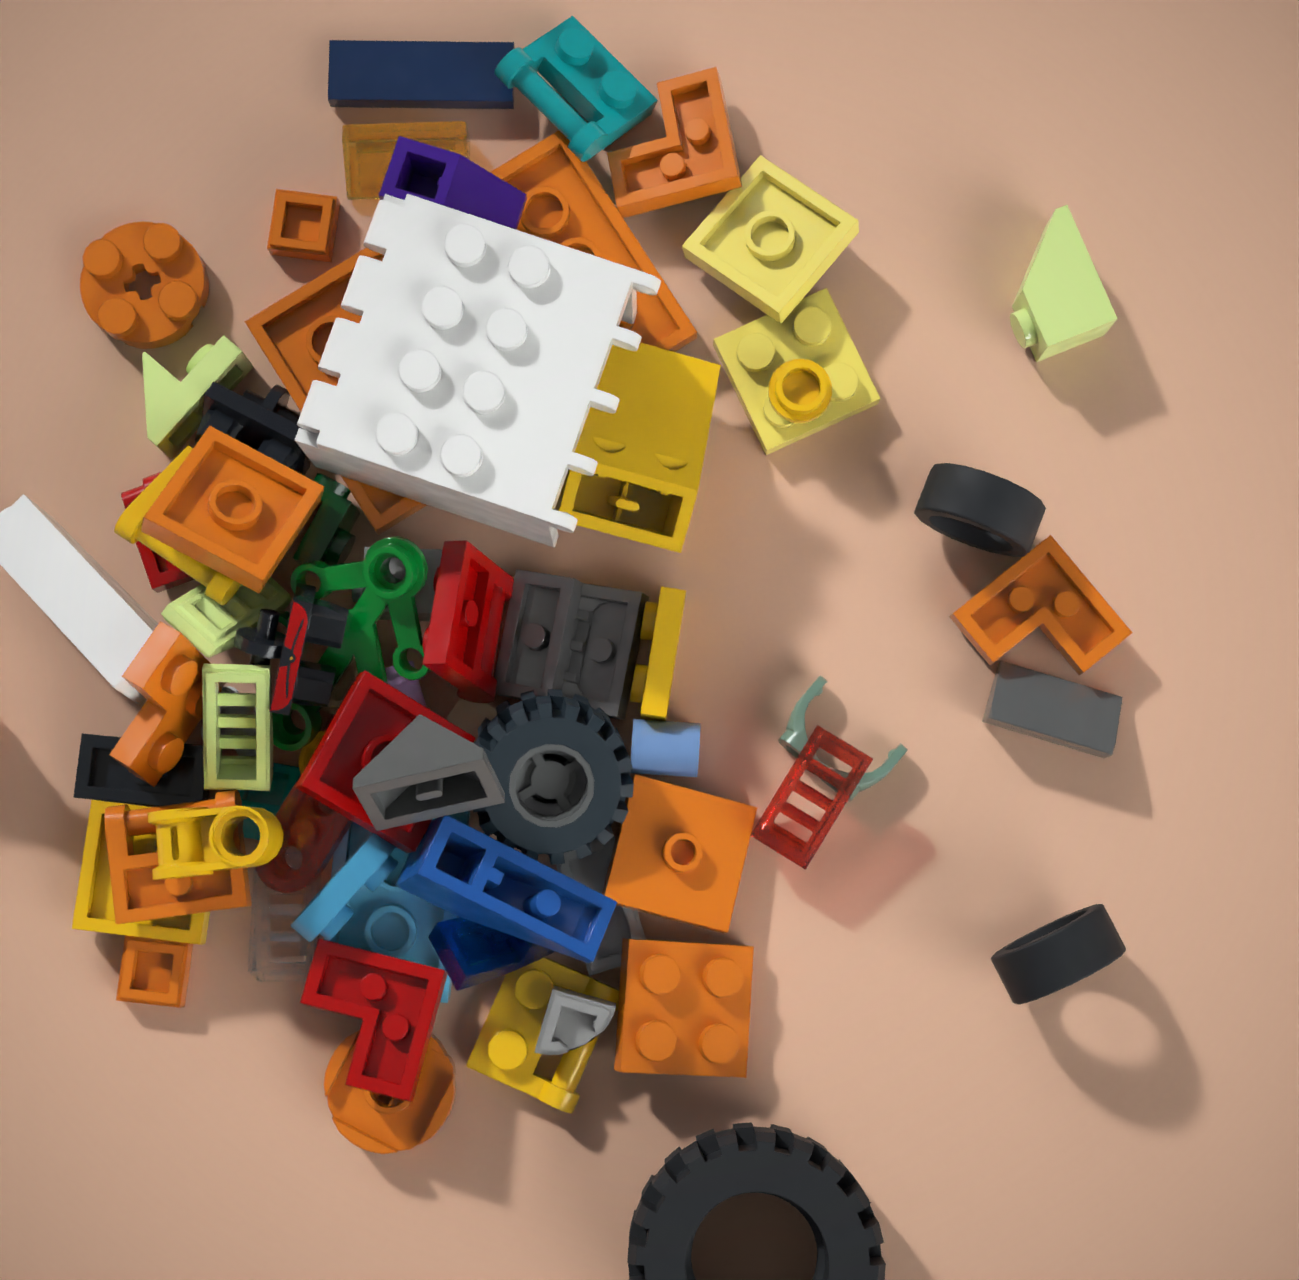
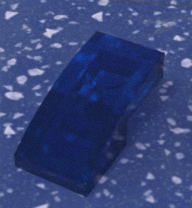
M461 917L437 922L428 936L456 991L498 978L556 952Z

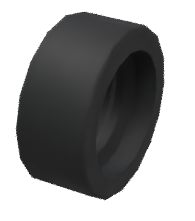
M940 463L934 464L931 468L914 514L921 522L951 539L991 553L1023 557L1030 552L1046 507L1040 498L1009 480L964 465Z
M1095 904L1061 917L1024 935L997 951L991 957V961L1012 1002L1020 1005L1050 995L1094 974L1120 958L1126 951V947L1104 905Z

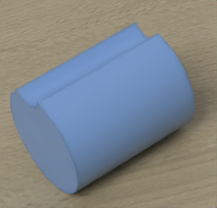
M633 719L631 765L633 770H630V773L697 777L701 723Z

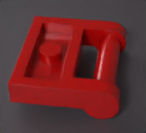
M467 540L444 541L440 566L434 574L433 586L435 595L430 624L423 636L424 657L422 664L458 688L457 696L459 698L475 703H492L495 700L498 683L492 674L504 602H508L512 598L514 579Z

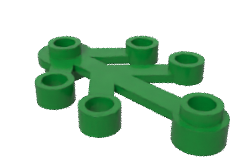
M399 536L386 537L375 542L367 550L363 561L329 566L325 562L313 560L298 566L293 571L290 584L294 594L297 583L306 584L305 577L307 571H312L318 575L321 585L319 591L315 592V599H322L335 590L367 587L354 608L349 609L341 649L328 646L318 662L319 664L337 667L332 690L354 657L358 674L366 670L388 684L376 626L387 606L398 645L393 653L395 670L400 676L408 680L420 679L431 672L424 665L421 669H416L407 660L409 648L418 650L422 658L424 657L423 637L415 595L425 585L428 568L423 552L415 543ZM392 557L398 558L404 564L406 572L403 579H397L391 574L389 563ZM280 611L278 622L282 623L287 629L290 612ZM292 703L289 716L272 713L273 745L285 751H295L309 744L321 730L322 718L319 710L322 706H303ZM293 710H297L304 718L305 730L299 729L294 725L291 718Z

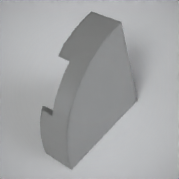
M553 985L534 1053L560 1055L587 1044L606 1029L614 1015L616 1003Z

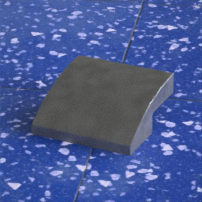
M516 569L512 598L509 601L494 678L498 681L496 695L521 700L520 693L534 690L535 697L547 696L548 689L562 690L563 696L573 699L576 693L587 698L590 706L595 710L600 707L609 718L625 720L641 641L640 635L646 601H649V597L642 592L585 584L575 578Z

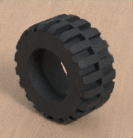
M752 1122L733 1124L732 1129L715 1132L714 1129L697 1135L696 1141L683 1149L678 1147L664 1159L665 1164L655 1176L651 1175L642 1190V1197L637 1209L634 1210L631 1221L627 1258L629 1280H696L692 1269L691 1252L698 1227L705 1216L719 1203L744 1193L774 1195L790 1203L805 1217L813 1231L817 1247L816 1269L812 1280H885L886 1263L881 1256L880 1244L884 1243L880 1224L874 1216L870 1206L871 1202L860 1184L840 1159H836L829 1153L825 1146L809 1136L804 1138L792 1133L790 1128L774 1124L767 1128L755 1127Z

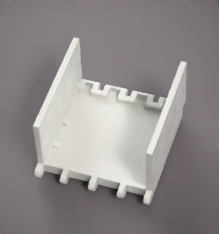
M385 194L383 200L378 202L363 243L366 248L383 254V261L367 256H358L340 306L350 313L362 316L361 321L356 323L344 318L337 317L335 319L319 362L318 370L339 378L337 386L318 380L312 381L297 422V426L301 428L298 429L295 442L317 468L555 548L559 537L557 529L574 533L578 519L572 515L554 510L568 469L587 476H594L598 464L596 460L575 453L590 407L608 413H616L620 402L618 397L597 389L611 347L614 345L626 350L637 351L642 339L638 333L619 327L621 321L630 324L634 323L637 314L636 291L648 295H657L661 280L651 274L410 194L406 195L405 200Z

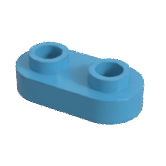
M371 833L300 912L290 926L309 943L318 934L329 942L355 913L347 905V902L363 885L371 892H374L399 864L390 855L396 846Z

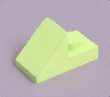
M223 335L214 346L206 344L194 354L186 367L188 375L181 382L144 351L142 362L147 438L171 459L199 428L202 420L204 394L212 383L216 382L233 390L254 367L243 351Z

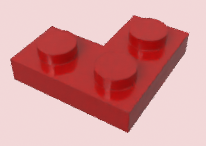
M318 938L300 1003L305 1006L363 1020L345 1085L413 1103L448 975L445 970Z

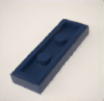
M330 40L328 101L331 107L514 109V88L508 89L494 74L499 62L506 54L515 49L514 42Z

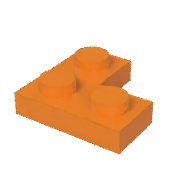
M717 67L658 82L657 88L667 137L607 153L616 206L623 218L742 187L722 81Z
M1051 535L949 616L989 665L997 661L1039 627L1078 675L1087 671L1133 633Z
M161 621L122 675L147 701L109 754L133 775L153 787L156 786L164 773L169 772L178 763L183 754L184 743L199 721L203 719L202 667L204 663L211 664L181 632ZM218 682L219 692L221 693V689L226 683Z

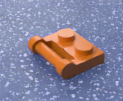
M238 790L218 791L215 799L130 810L127 804L111 806L105 809L104 823L116 924L252 906L248 868L214 871V874L153 880L152 870L159 866L158 852L134 855L133 850L134 836L156 833V826L148 823L149 812L192 807H208L210 809L242 806ZM242 820L234 831L233 839L236 848L246 855Z

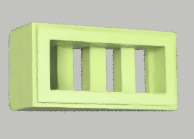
M270 577L260 593L241 584L233 598L227 604L221 606L205 595L206 587L201 584L169 603L161 615L173 628L181 632L205 657L210 658L235 647L236 630L239 628L257 627L261 609H272L278 612L284 611L291 601V596Z
M204 663L202 667L204 789L270 791L273 778L272 712H269L272 701L271 665ZM218 682L256 683V693H220ZM220 706L256 707V715L220 714ZM221 728H256V736L221 735ZM222 748L256 749V756H222Z

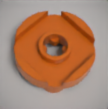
M144 221L128 223L109 231L101 239L91 242L85 248L82 256L84 266L80 274L81 299L90 318L112 338L123 341L126 345L135 348L153 349L178 341L194 326L191 322L199 314L201 305L203 308L205 307L209 296L208 273L202 258L193 245L182 237L174 227L166 223ZM143 271H147L150 276H160V283L151 287L152 297L142 300L137 291L129 292L130 283L135 281L136 275Z
M360 1030L345 1038L331 1056L324 1077L325 1097L327 1096L328 1108L333 1115L332 1120L338 1131L357 1147L378 1154L410 1150L432 1138L449 1117L456 1097L455 1063L445 1050L442 1042L431 1033L413 1103L393 1098L389 1104H385L378 1099L380 1094L345 1085Z

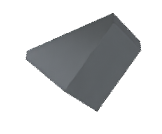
M421 714L353 778V790L376 831L505 803V792L484 749Z

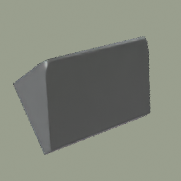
M999 661L982 722L1094 756L1107 758L1113 755L1123 697Z

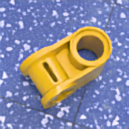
M229 806L208 809V807H192L148 813V823L156 826L159 866L152 870L153 880L214 874V871L257 867L267 864L275 858L283 845L284 833L280 821L273 813L263 808ZM250 818L259 827L260 842L252 853L244 855L235 846L233 839L234 831L242 820Z

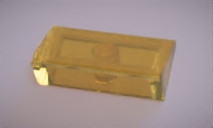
M443 121L343 125L342 145L348 200L380 199L379 193L399 136L461 154L470 160V136L466 122Z

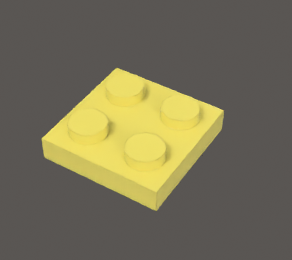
M760 155L741 177L742 187L730 190L685 241L682 249L686 259L781 324L859 233V224L856 218Z
M827 288L803 298L781 324L769 315H765L721 335L713 341L714 349L765 455L877 405L881 399ZM793 359H807L819 364L827 372L832 383V397L829 406L820 417L807 423H793L783 419L774 411L768 397L769 382L773 373L780 365Z

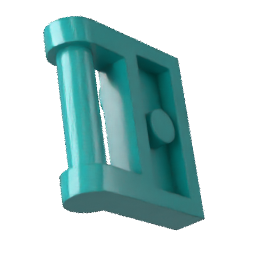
M571 16L525 48L517 47L511 50L499 62L494 73L508 89L516 87L570 141L568 148L582 162L592 158L649 117L658 101L574 16ZM537 72H539L589 123H587Z

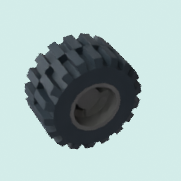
M548 689L547 696L535 697L534 690L520 693L522 701L513 705L508 700L504 701L496 707L497 715L492 720L485 718L478 727L479 737L473 743L484 749L505 792V803L474 809L473 813L477 812L479 826L487 836L494 834L497 837V841L513 849L521 850V853L536 861L539 854L549 855L551 865L565 864L564 853L576 850L578 858L582 859L592 854L589 843L598 839L605 845L614 836L611 828L612 823L617 821L623 824L627 816L628 808L625 800L626 797H633L634 787L630 776V770H633L629 754L617 728H614L609 716L600 707L596 710L592 708L587 698L576 693L573 699L563 696L562 690Z

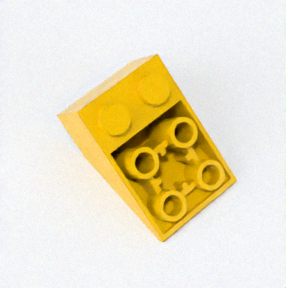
M641 342L637 351H630L612 345L597 389L618 397L620 402L616 413H608L590 407L575 453L590 457L598 462L594 476H587L568 469L554 510L566 512L577 518V526L681 553L699 490L721 365Z

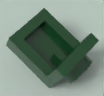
M317 473L313 481L325 486L321 501L318 504L320 508L292 558L299 565L313 560L325 562L329 566L344 564L355 542V535L351 534L350 531L360 512L351 501L347 500L351 492L347 487L323 474Z

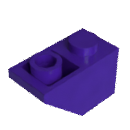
M402 136L398 137L379 193L380 200H383L385 194L405 200L406 195L410 194L516 230L527 200L525 193L461 154Z

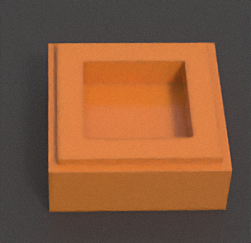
M276 189L267 245L269 253L276 256L332 263L340 210L338 197Z
M125 936L116 1001L176 1008L185 1007L193 944Z

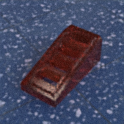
M817 724L750 836L806 870L871 764L873 757ZM819 747L852 767L846 778L813 759ZM805 769L838 789L832 799L800 780ZM791 792H796L825 810L821 818L818 820L788 802L787 799ZM779 812L812 831L808 839L805 841L775 823L774 820Z

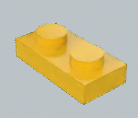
M661 586L658 603L646 601L640 639L651 640L652 645L648 665L636 664L630 697V702L642 703L641 719L666 721L686 590Z

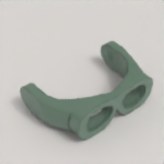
M820 675L796 703L791 712L786 731L778 741L789 753L814 772L831 789L850 802L858 792L868 789L886 777L908 749L900 743L896 749L889 751L888 758L879 768L867 773H847L822 763L812 749L805 730V712L815 696H819L823 692V686L828 682Z

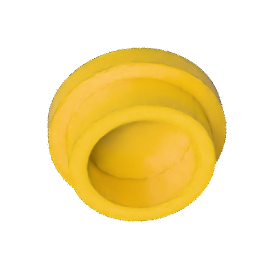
M793 359L780 365L773 373L768 387L769 401L774 411L783 419L793 423H807L820 417L829 406L832 397V383L827 372L819 364L807 359Z

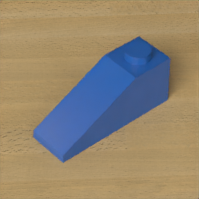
M448 815L431 821L416 851L409 853L395 886L453 915L586 963L594 962L617 904L615 900Z

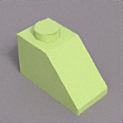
M1068 205L1055 209L1045 226L1012 305L1014 312L1010 314L1011 327L1018 343L1022 348L1030 347L1036 362L1104 336L1118 319Z

